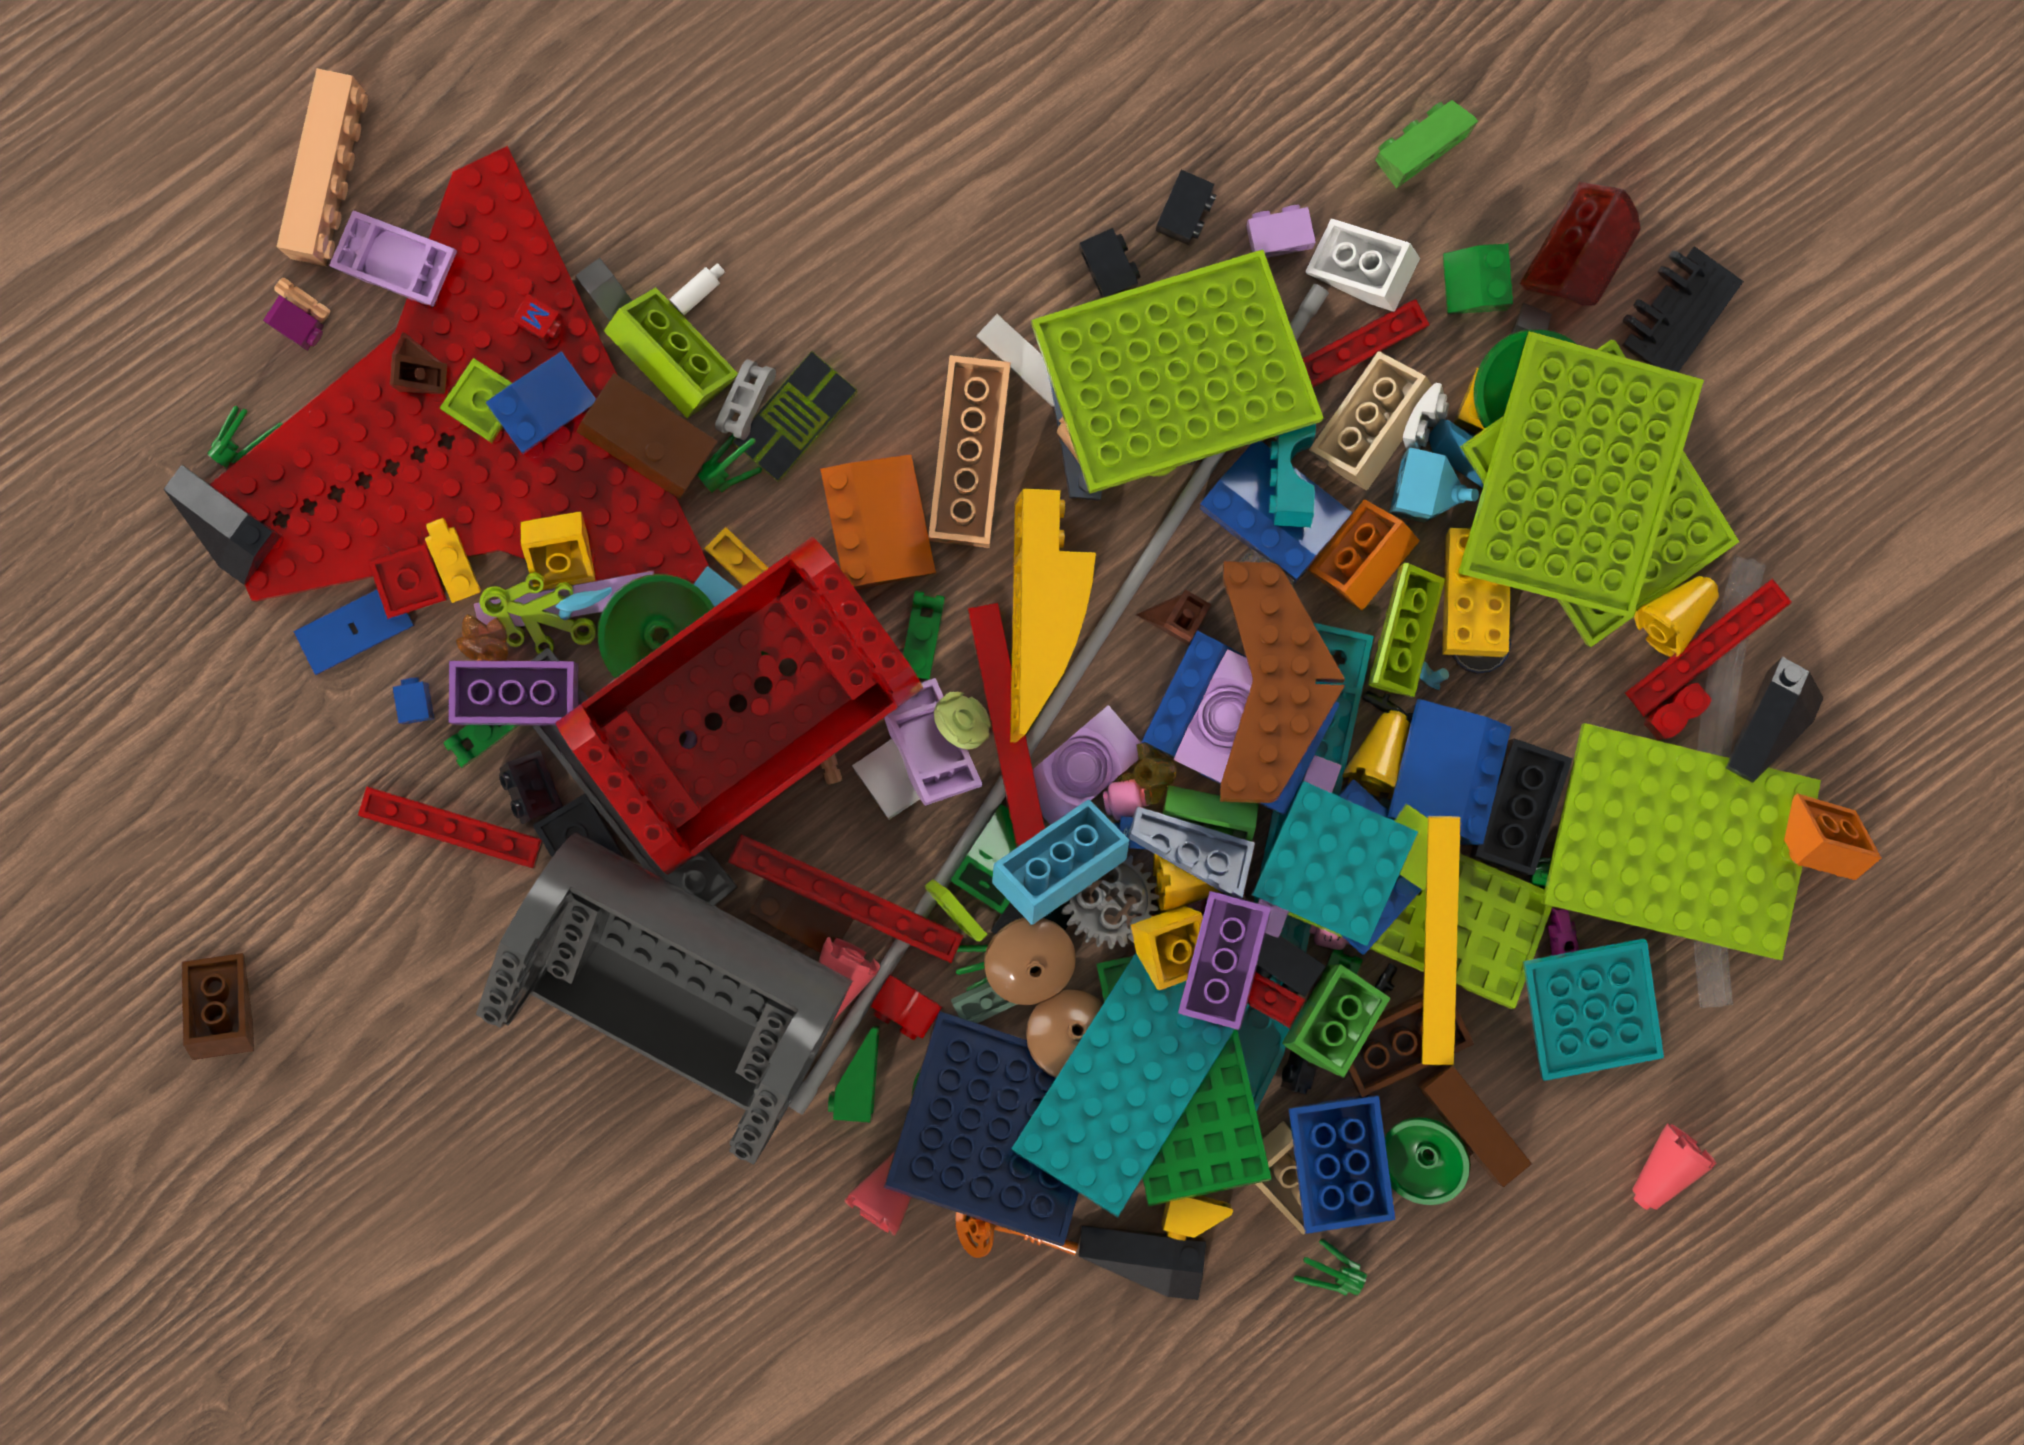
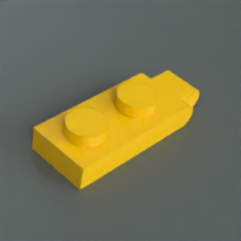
M444 518L426 524L430 536L425 537V541L451 602L454 603L480 593L481 588L455 527L448 528Z

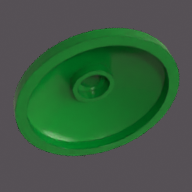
M1417 1117L1395 1124L1385 1135L1391 1188L1399 1195L1414 1203L1438 1205L1452 1200L1463 1190L1470 1176V1156L1462 1139L1450 1127L1433 1119ZM1426 1149L1431 1150L1434 1155H1429Z

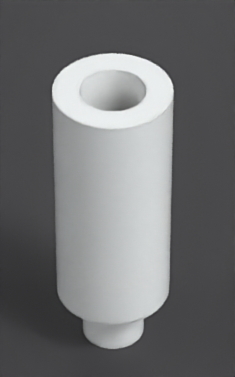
M718 263L710 270L705 267L674 294L670 301L683 315H686L720 284L717 279L725 273L724 269Z

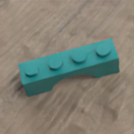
M1316 424L1277 435L1276 441L1271 442L1270 459L1276 460V466L1270 469L1269 485L1275 487V495H1270L1269 513L1274 514V525L1311 528L1314 516L1315 486L1304 481L1296 474L1291 460L1299 452L1311 448L1316 434Z

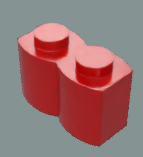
M1699 683L1684 686L1669 698L1666 705L1659 706L1653 710L1645 719L1644 725L1657 740L1671 738L1684 729L1688 719L1702 714L1709 707L1712 699Z
M889 975L871 1004V1007L875 1009L873 1014L875 1017L887 1024L891 1020L902 1026L899 1031L914 1041L917 1036L922 1039L925 1037L939 1011L943 1008L893 975Z

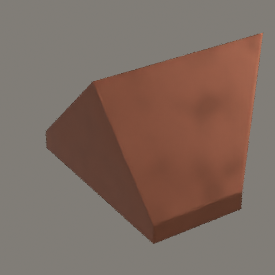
M402 332L392 353L390 385L398 392L445 394L447 364L440 362L406 333Z
M1185 589L1182 594L1136 614V616L1188 645L1211 604Z

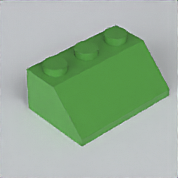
M1453 100L1445 105L1439 102L1427 112L1429 117L1420 123L1416 119L1402 130L1404 135L1396 141L1391 137L1378 147L1380 152L1375 161L1397 189L1469 137L1478 122L1475 116Z
M1168 785L1162 814L1252 842L1256 829L1259 804L1220 802L1219 795Z
M1328 965L1282 1044L1305 1060L1338 1076L1345 1077L1389 1002L1390 997L1343 965Z

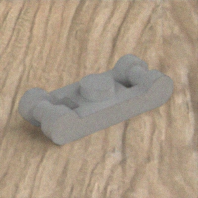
M745 360L718 415L715 429L725 434L731 432L734 437L745 440L750 433L751 423L767 388L775 380L776 370L768 366L762 368L754 361ZM757 378L755 384L749 383L750 379ZM735 413L740 414L737 422L732 420Z

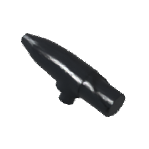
M1366 691L1362 700L1372 704L1375 708L1389 713L1390 710H1395L1407 716V713L1402 708L1389 701L1391 695L1385 693L1381 697L1370 691Z
M1389 963L1374 987L1383 993L1387 989L1392 991L1395 986L1390 983L1398 970L1397 967Z

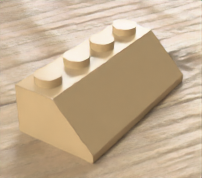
M1378 351L1309 451L1345 479L1368 490L1402 442L1405 427L1415 406L1427 390L1432 387V384L1425 375Z

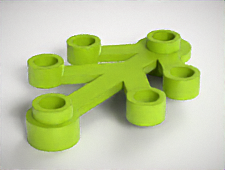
M533 572L528 574L526 580L506 590L501 587L492 586L485 589L480 596L479 603L481 609L487 615L497 617L506 634V642L512 647H518L523 644L525 633L521 627L514 625L509 613L521 617L535 642L537 654L545 650L539 647V644L543 642L550 645L549 648L552 652L554 649L552 638L544 634L539 623L570 632L573 641L579 645H587L595 638L596 627L590 619L563 620L557 614L544 611V609L556 605L566 597L573 595V587L567 582L559 583L555 587V591L523 604L514 601L529 592L535 594L542 591L544 578L541 574ZM536 579L540 582V585L533 587L529 584V581ZM561 589H566L570 594L561 596L558 592ZM498 597L500 598L501 602L498 604H493L490 601V598ZM585 625L589 630L587 632H580L578 627ZM517 633L521 638L513 640L510 638V635Z

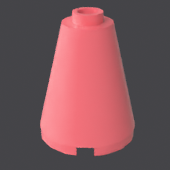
M827 937L818 962L853 980L835 1017L836 1019L877 975L880 965L874 958L871 963L864 958L866 952L852 943L836 938L832 943L831 938Z
M1667 1123L1632 1189L1636 1194L1633 1199L1646 1210L1650 1207L1657 1210L1713 1169L1717 1163L1706 1150L1702 1152L1693 1138L1675 1125L1671 1124L1670 1126Z
M893 1152L846 1197L845 1203L852 1209L854 1206L858 1207L862 1217L888 1233L890 1231L895 1236L900 1229L912 1197L884 1188L895 1153Z

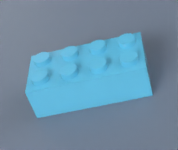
M1088 799L995 862L992 883L1033 925L1124 862L1127 858L1129 839Z

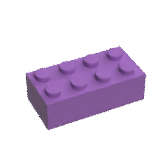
M449 661V723L454 725H556L555 722L578 706L579 664L574 661Z
M1213 891L1209 892L1178 1014L1237 1030L1241 1029L1272 907Z

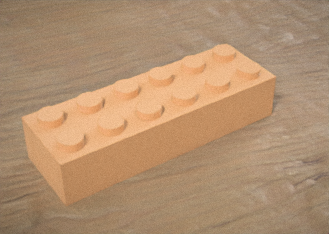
M316 69L277 243V248L292 260L326 267L328 259H332L334 254L335 242L332 241L334 230H338L341 224L340 203L347 196L348 183L345 182L347 172L351 171L354 165L353 145L354 141L358 142L360 138L361 124H359L361 112H365L368 102V96L365 94L366 91L351 75Z
M953 355L949 357L928 536L931 542L990 548L1011 362Z

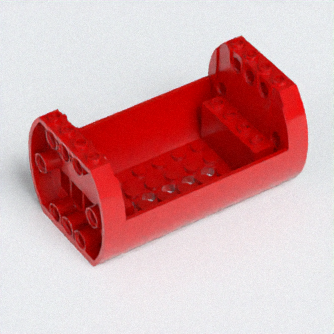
M811 537L555 723L572 752L649 856L665 874L669 875L923 689V686L911 665L834 559L814 537ZM760 651H765L769 655L762 656ZM785 658H791L796 662L797 669L791 676H784L779 670V664ZM765 676L771 680L772 688L768 693L759 694L755 690L754 683L758 677ZM736 694L743 695L747 700V706L741 712H734L729 706L730 698ZM709 713H718L722 718L721 727L717 730H709L704 724L705 717ZM685 731H692L697 736V743L692 748H684L679 742L680 735Z

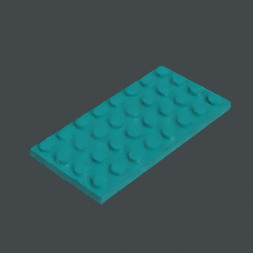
M1136 953L1011 1148L1013 1152L1116 1217H1119L1235 1031L1234 1028L1178 1014L1186 981L1163 990H1158Z

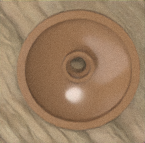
M1026 918L1010 922L994 935L986 949L984 970L987 980L1000 997L1011 1003L1019 1005L1039 1004L1060 993L1071 979L1076 963L1074 945L1066 931L1051 920L1042 918L1033 925ZM1034 966H1038V967H1039V969H1038L1037 972H1035V973H1031V972H1030V970H1031L1032 967H1034Z
M1062 990L1050 999L1040 1002L1034 1008L1027 1023L1026 1039L1032 1058L1044 1072L1057 1078L1104 1004L1098 998L1079 990ZM1073 1026H1077L1080 1028V1036H1076L1072 1033Z

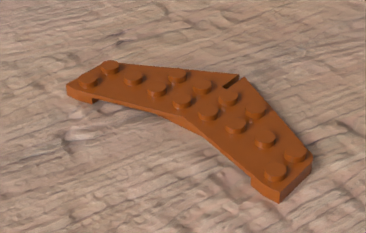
M1224 561L1223 582L1226 593L1229 595L1251 672L1252 685L1220 784V802L1272 803L1282 794L1345 685L1316 684V682L1344 683L1345 678L1279 565L1270 562Z

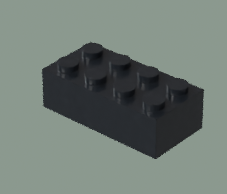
M1515 738L1508 740L1484 843L1473 845L1470 856L1525 875H1534L1573 758Z

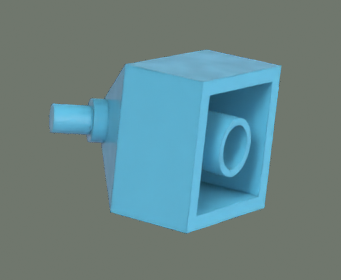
M1410 447L1402 455L1389 513L1393 516L1425 523L1459 503H1464L1466 500L1476 501L1479 497V492L1477 489L1461 485L1445 455Z

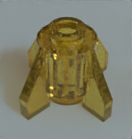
M1148 743L1136 744L1138 758L1142 760L1135 766L1133 773L1118 776V781L1135 779L1138 785L1146 789L1144 790L1146 805L1157 804L1168 788V785L1174 782L1177 772L1176 766L1173 761L1163 757Z

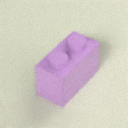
M1291 205L1282 208L1281 213L1271 215L1270 211L1258 212L1253 214L1251 219H1248L1246 225L1251 251L1255 252L1263 249L1266 258L1313 249L1316 243L1308 207L1300 209V205Z

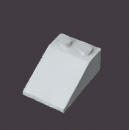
M1331 219L1305 272L1366 303L1395 312L1420 257L1411 243Z

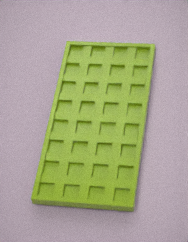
M1459 854L1456 986L1510 1009H1515L1526 981L1523 961L1534 959L1552 906L1542 904L1545 889L1462 854ZM1426 887L1416 895L1370 948V950L1424 972ZM1288 911L1287 915L1342 937L1332 930Z

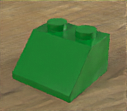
M1509 243L1477 245L1443 253L1447 314L1507 311L1512 306Z

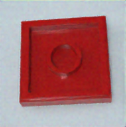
M426 542L368 560L387 619L447 600L436 565Z

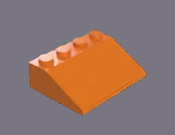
M911 454L851 462L820 469L840 567L856 590L936 574Z

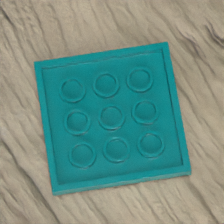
M1302 781L1252 895L1368 946L1418 831Z
M1644 938L1523 961L1540 1076L1543 1081L1664 1058L1648 943Z

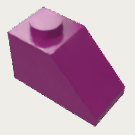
M280 295L263 319L274 330L307 351L310 346L314 347L323 335V331H321L324 327L323 324Z

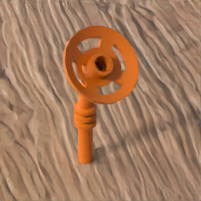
M956 1212L955 1221L959 1240L966 1252L975 1258L985 1257L989 1254L993 1245L994 1230L1024 1236V1240L1030 1239L1031 1243L1037 1241L1039 1246L1043 1243L1072 1255L1076 1254L1079 1246L1078 1243L1066 1239L1061 1247L977 1218L970 1217L967 1221V1215ZM969 1233H970L972 1239L978 1244V1247H977V1246L973 1243V1241L971 1240V1238H970V1236H969Z

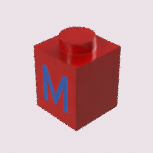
M529 294L526 295L512 318V321L517 326L547 344L551 338L555 339L559 335L564 325L561 322L563 316L558 311Z

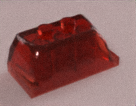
M1579 182L1519 284L1527 291L1557 296L1567 302L1582 306H1595L1610 284L1641 229L1638 211L1627 192L1621 188Z

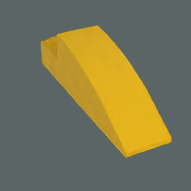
M1023 489L1014 501L1010 742H1018L1027 733L1063 676L1081 631L1093 583L1096 553L1059 551V548L1064 547L1065 540L1064 530H1060V518H1064L1065 500L1060 499V490Z

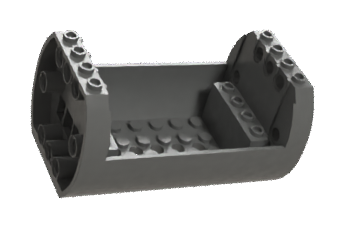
M576 832L563 843L547 864L502 937L476 1015L485 1022L496 1025L499 1028L505 1024L509 1026L533 995L746 1111L730 1140L731 1148L729 1152L733 1153L737 1158L746 1160L754 1165L772 1137L818 1054L853 980Z

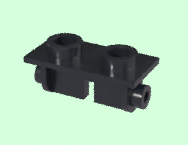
M1291 1050L1288 1062L1282 1070L1281 1087L1307 1094V1090L1312 1088L1316 1068L1307 1066L1308 1061Z

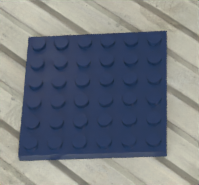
M939 1011L884 1188L1062 1247L1066 1240L1079 1193L1011 1149L1056 1079L1044 1072L1036 1064L1028 1049L1027 1040Z

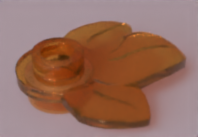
M467 614L462 622L463 636L456 639L459 650L471 660L506 661L508 648L505 643L508 637L506 629L499 618L493 619L486 625L477 618Z

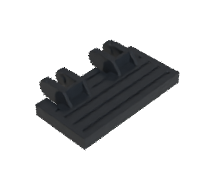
M1695 246L1686 257L1677 251H1672L1669 255L1670 260L1690 274L1686 280L1666 266H1661L1658 270L1659 275L1679 289L1678 292L1666 285L1651 306L1639 299L1634 303L1633 306L1638 312L1654 322L1652 328L1650 329L1638 319L1628 314L1623 318V323L1644 339L1640 340L1631 333L1622 346L1649 365L1679 372L1744 282Z

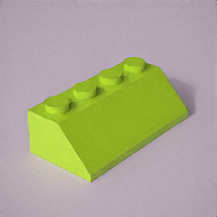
M656 287L619 308L604 330L614 343L618 345L686 418L706 407L738 375L733 367Z
M1403 563L1399 566L1386 611L1381 637L1378 641L1375 660L1370 672L1369 686L1389 693L1415 697L1445 582L1444 578L1409 563Z

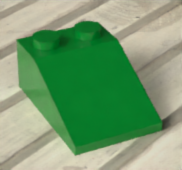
M874 1025L870 1029L836 1086L835 1091L829 1093L828 1112H833V1120L868 1123L872 1121L880 1026Z

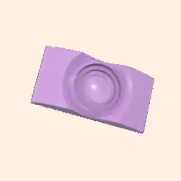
M353 210L329 266L367 283L380 286L408 299L434 307L457 250Z
M1227 649L1174 757V761L1220 783L1252 685V676L1247 658Z
M936 678L921 682L923 689L884 717L890 736L904 760L909 780L925 806L982 787L981 779L968 750L956 747L947 741L939 732L934 721L935 706L944 697Z
M1109 705L1033 769L1042 816L1050 825L1086 800H1092L1148 752Z

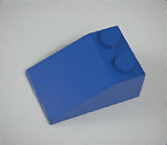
M561 351L486 401V405L521 453L525 454L590 408L596 398Z

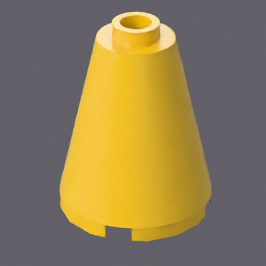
M1695 577L1640 607L1634 616L1639 631L1642 628L1645 629L1649 635L1645 638L1646 641L1657 651L1669 657L1675 653L1676 656H1679L1718 600V586L1709 577Z
M1390 710L1389 713H1383L1344 770L1342 777H1350L1348 783L1354 779L1369 794L1379 797L1380 792L1389 793L1387 799H1392L1411 725L1406 720L1407 716L1405 714Z
M1154 853L1153 876H1157L1155 894L1159 895L1157 903L1161 911H1169L1208 898L1210 891L1223 893Z

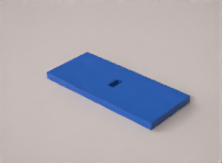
M375 590L293 632L314 674L318 675L413 627L414 624L408 613L387 619L378 590ZM352 623L355 624L359 632L355 635L350 627Z

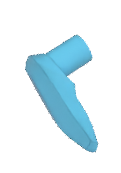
M608 587L598 591H583L566 597L555 606L560 610L559 617L563 620H568L573 611L587 608L601 601L612 592V588Z
M1424 661L1420 679L1428 686L1440 690V683L1449 678V672L1445 668L1434 672Z

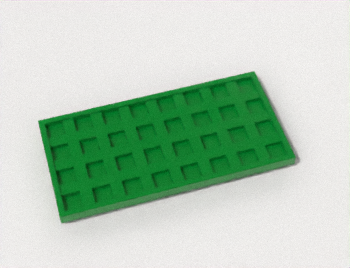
M1133 956L1096 964L1104 1002ZM1237 1029L1231 1035L1142 1178L1148 1206L1271 1180Z

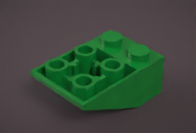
M1000 804L950 880L1001 914H1003L1010 901L992 883L994 863L1016 849L1012 823L1007 807Z

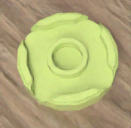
M949 692L935 706L934 721L944 738L956 747L967 750L975 749L986 741L990 735L989 728L991 727V722L987 711L972 696L967 698L962 696L964 694L962 692Z

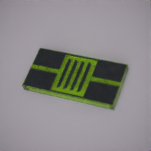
M811 351L754 416L748 437L745 440L735 438L732 443L739 448L749 439L755 438L756 442L744 454L779 483L857 394L858 390Z

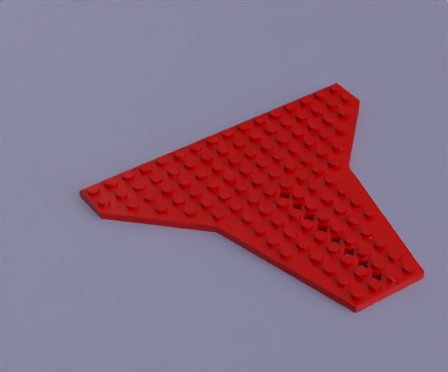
M508 146L452 172L428 239L457 250V253L434 307L407 298L396 330L391 336L210 483L215 489L281 535L245 585L253 602L373 578L368 560L426 542L425 537L430 536L426 524L441 518L445 519L448 528L455 527L468 558L501 551L525 560L521 547V522L581 511L588 533L595 581L654 571V574L673 575L694 584L707 566L710 567L677 497L576 432L590 408L525 454L521 453L503 427L491 443L440 409V406L473 358L511 383H514L562 351L596 399L614 373L618 375ZM527 294L555 309L563 316L561 322L564 325L561 332L555 339L551 338L548 344L517 326L512 321ZM402 332L406 333L440 362L447 364L445 394L398 392L390 385L392 353ZM445 434L449 437L453 435L455 437L451 449H447L445 446L440 447L442 436ZM417 447L422 450L427 449L428 451L424 455V462L420 463L418 459L413 460L412 458ZM390 460L394 463H400V467L397 468L398 474L395 476L390 472H385L387 462ZM363 473L366 476L371 475L373 478L369 482L370 487L368 489L357 484V481L360 480V475ZM334 487L345 489V493L341 495L343 500L340 502L330 498ZM307 500L317 502L318 506L314 508L315 514L313 515L303 512L302 508ZM280 513L284 516H290V519L286 521V528L275 524V521L278 519L277 515Z

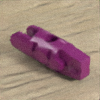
M1557 907L1552 908L1550 912L1551 925L1548 926L1552 956L1579 951L1575 922L1570 921L1568 910Z

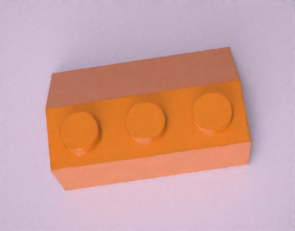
M1364 499L1307 570L1343 600L1363 611L1420 540L1402 520Z
M1798 793L1793 797L1784 841L1790 850V858L1797 865L1857 880L1882 859L1855 810Z

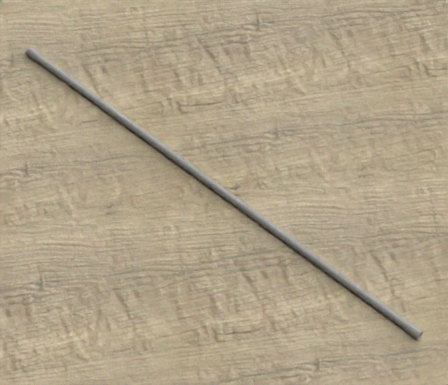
M1313 284L1290 323L1296 342L1329 294L1326 289L1317 284ZM1225 452L1202 460L1026 735L1030 757ZM1002 775L998 778L934 878L935 881L945 888L951 882L950 880L1006 796ZM926 891L913 912L928 918L937 902ZM895 939L879 964L880 969L877 975L863 989L808 1077L799 1086L789 1105L790 1108L802 1115L817 1094L819 1086L871 1007L887 978L892 974L910 946L909 944Z

